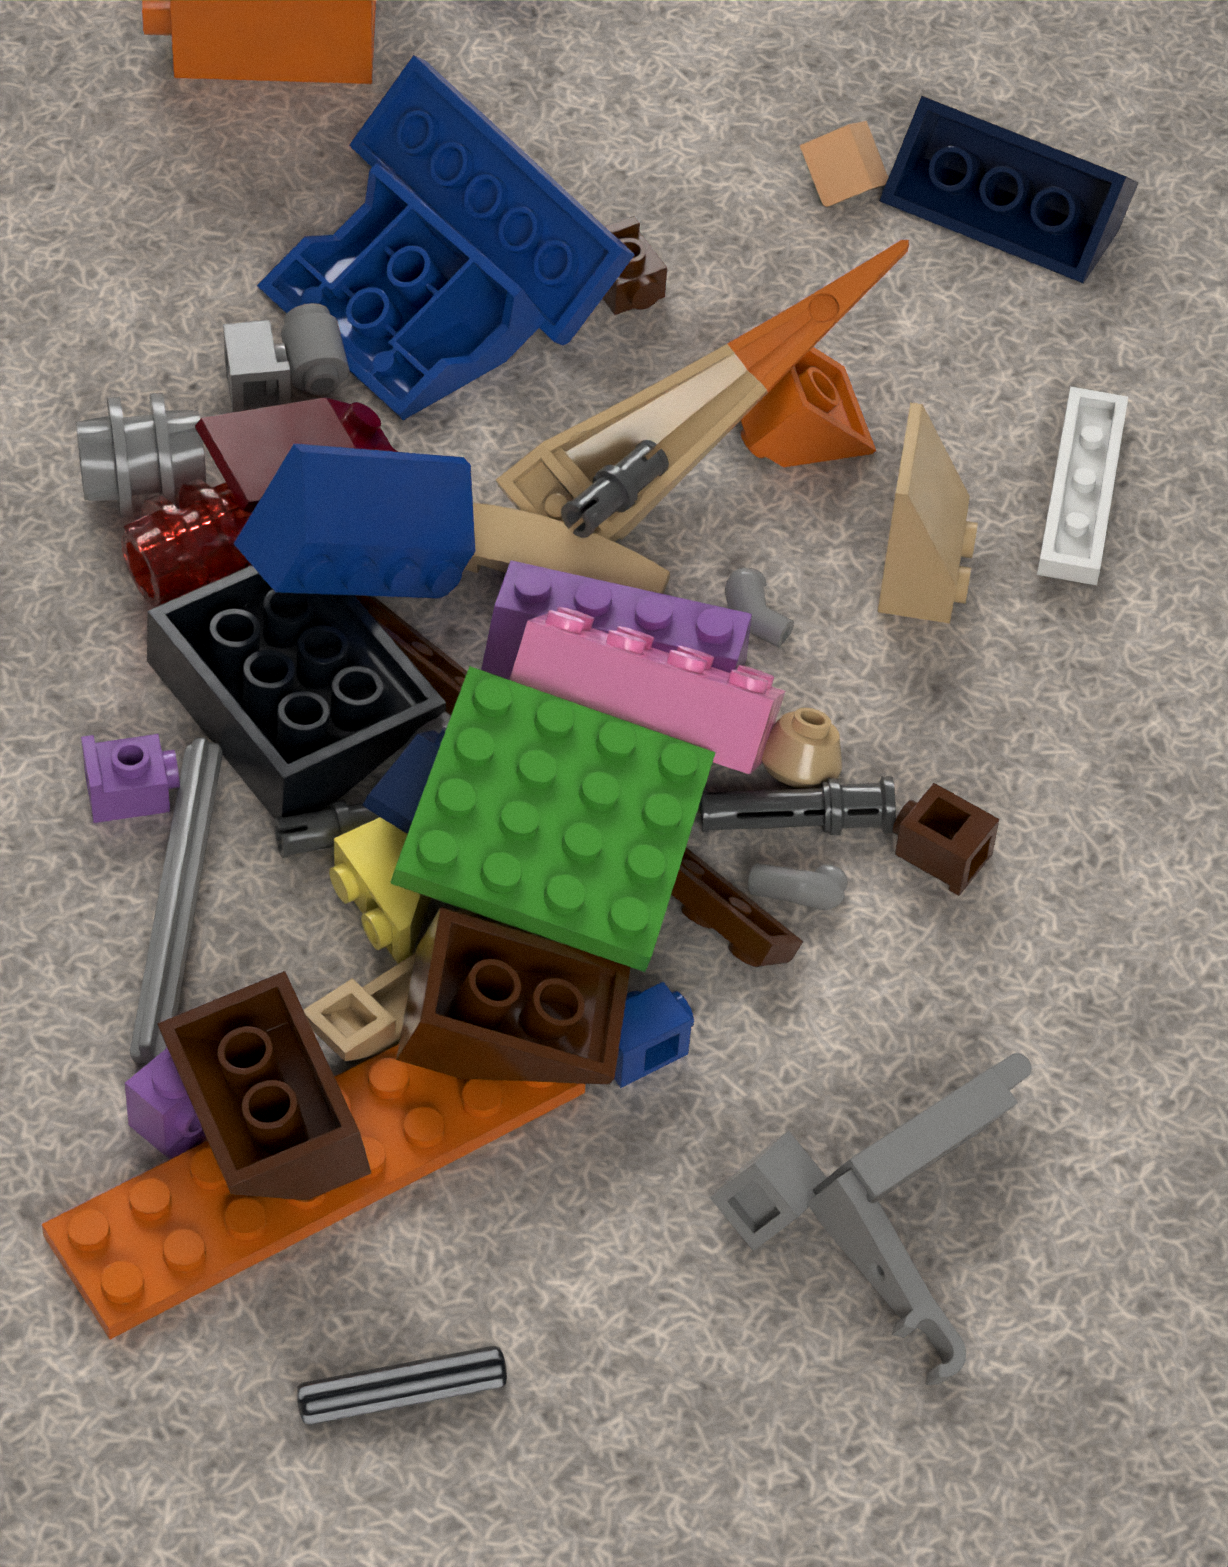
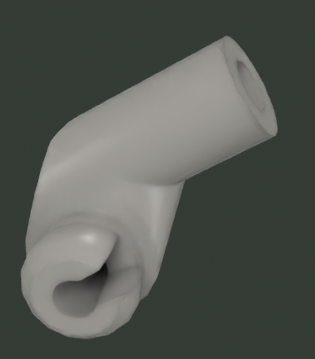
M739 568L730 575L725 586L728 609L751 613L750 633L780 648L791 634L794 621L766 606L764 586H767L765 577L760 571L753 568Z
M756 863L752 867L748 879L751 895L785 900L824 911L837 907L844 900V890L848 885L845 873L834 865H822L815 872Z

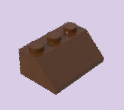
M286 971L157 1023L230 1194L310 1200L371 1174L360 1131Z

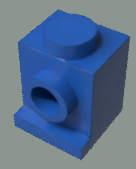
M664 982L642 992L631 991L627 993L614 1078L620 1088L689 1053L691 1027L694 1025L692 1010L684 996L678 991L671 992Z

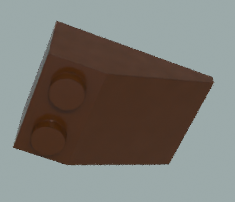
M440 908L416 949L396 1060L460 1079L610 1085L615 1078L631 967L565 944Z

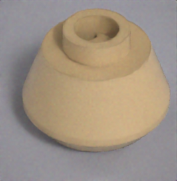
M799 708L794 712H788L782 715L774 724L761 761L766 771L784 784L801 789L821 788V782L827 781L828 778H838L842 770L839 732L831 723V719L819 710Z

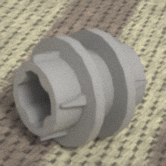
M163 393L150 394L151 415L123 417L120 397L107 398L108 416L76 422L84 500H118L120 518L133 517L132 495L159 493L162 513L164 514L175 512V494L206 488L204 446L195 428V425L200 420L198 410L166 411Z

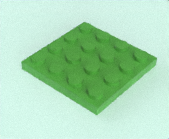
M469 666L396 864L391 884L646 972L716 752Z

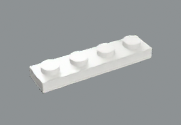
M1070 386L1037 575L1097 586L1128 396Z

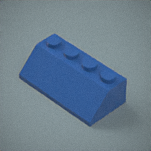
M293 444L235 540L234 545L275 592L442 598L459 584L463 570L476 551L471 465L464 457Z

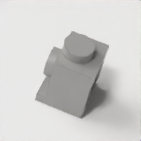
M270 320L223 324L225 367L232 412L291 403L289 361H287L285 343L274 344Z

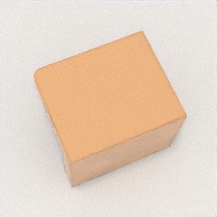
M867 121L848 124L800 145L820 200L825 207L840 203L863 192L885 186L889 178Z

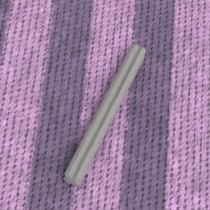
M204 737L195 738L193 744L185 748L180 774V787L176 796L130 1047V1055L133 1061L144 1063L145 1065L167 1048L157 1023L177 1016L223 756L220 745L208 742Z

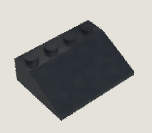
M251 565L147 611V662L213 743L220 745L225 759L273 818L315 812L330 805L331 802L337 801L403 747L419 728L438 718L446 710L444 699L355 595L275 592Z

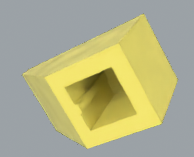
M379 817L334 838V867L329 869V875L332 885L342 902L347 904L354 901L362 912V925L373 947L377 950L386 947L396 963L399 964L413 954L431 897L391 884L407 833Z

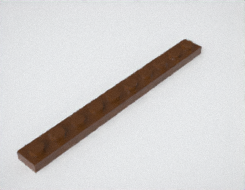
M355 595L446 702L445 711L452 715L468 671L376 597ZM686 847L671 893L672 896L682 903V913L694 923L717 931L730 942L728 945L729 951L736 958L750 966L761 967L790 962L804 941Z

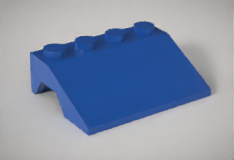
M378 163L369 170L365 203L333 235L305 236L257 285L286 314L293 308L304 304L315 303L327 307L330 315L334 316L338 321L349 371L402 420L409 418L505 363L546 321L518 284Z

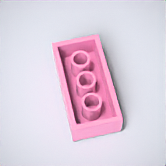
M558 607L557 612L549 610L547 614L527 621L509 680L716 752L713 763L746 774H751L762 764L761 759L786 692L772 687L774 676L738 665L737 670H731V673L711 667L714 660L713 656L688 647L678 646L677 651L670 650L669 653L652 648L654 637L630 628L618 626L617 631L609 630V633L592 628L593 617L568 608Z

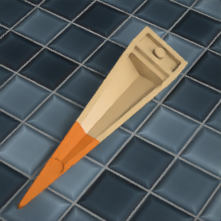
M900 240L850 272L717 350L591 418L543 441L496 479L498 487L518 510L563 522L561 516L562 507L592 485L593 477L596 476L595 474L605 465H616L633 451L642 440L653 441L657 445L646 455L647 460L662 449L668 458V470L638 493L635 504L628 510L613 513L593 532L614 542L618 539L622 541L908 252L909 240ZM583 518L579 519L573 525L576 527L581 525L584 522Z

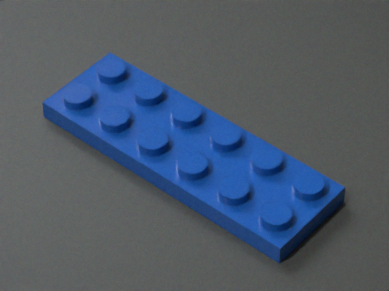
M415 55L412 56L349 144L371 167L376 163L381 165L518 284L546 319L539 328L553 342L560 345H565L572 340L635 255L426 60Z

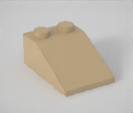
M910 402L878 612L950 623L953 603L966 604L971 568L959 565L961 557H973L978 523L966 521L970 496L923 404Z

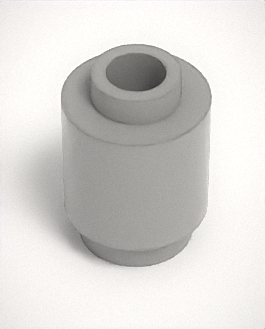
M304 304L290 310L284 317L281 338L282 343H285L292 384L297 389L314 395H323L334 391L349 374V366L337 319L330 315L327 307L321 304Z

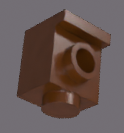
M635 216L606 225L605 227L635 255L602 299L614 315L634 308L643 310L651 307L659 299L665 297L667 266L641 234L640 222Z
M933 783L918 803L914 800H909L899 812L892 830L894 834L898 835L895 855L948 884V890L960 896L993 855L1000 819Z

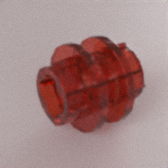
M202 479L190 480L183 483L180 488V509L177 510L174 504L163 495L153 496L144 500L141 507V518L123 526L125 532L121 537V546L125 563L139 592L152 606H160L251 566V563L234 545V542L252 513L241 510L226 482L211 487Z

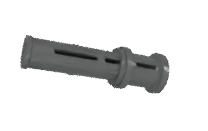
M882 776L879 783L841 784L838 778H828L827 781L821 782V788L762 789L727 792L703 791L700 801L702 832H709V830L823 826V832H830V835H840L843 828L881 827L884 833H893V825L896 820L895 788L892 776Z

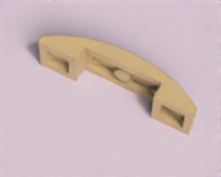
M473 503L476 551L465 567V570L478 573L481 566H485L506 573L510 560L664 594L670 579V572L633 550L595 533L586 538H581L573 533L577 528L573 525L568 529L564 522L513 508Z
M462 908L456 911L461 914H465L471 917H475L481 920H485L531 935L539 936L537 934L519 929L517 927L499 922L497 920L476 914L474 912ZM416 953L363 987L352 978L305 1008L304 1013L313 1032L344 1061L372 1056L398 1045Z

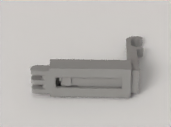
M1014 1053L995 1066H992L849 1159L813 1189L816 1196L807 1202L824 1229L899 1316L900 1320L895 1324L891 1335L904 1338L918 1328L926 1334L940 1354L942 1363L927 1373L926 1385L943 1383L962 1369L966 1361L965 1344L932 1297L878 1200L982 1132L988 1125L996 1121L1002 1114L1018 1103L1010 1090L1027 1078L1032 1070L1029 1059L1020 1053Z

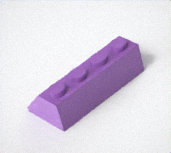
M510 560L494 605L481 670L509 680L527 621L547 614L549 610L557 612L558 607H563L593 617L592 628L609 633V630L617 631L618 626L648 634L654 637L652 648L669 653L670 650L677 651L678 646H683L707 653L714 657L711 667L731 673V670H737L738 665L745 666L752 614Z

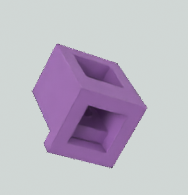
M159 734L95 743L94 735L81 737L84 770L93 823L170 812L169 789L180 787L175 750L162 751Z
M167 1048L125 1082L128 1125L169 1160L200 1145L207 1139Z

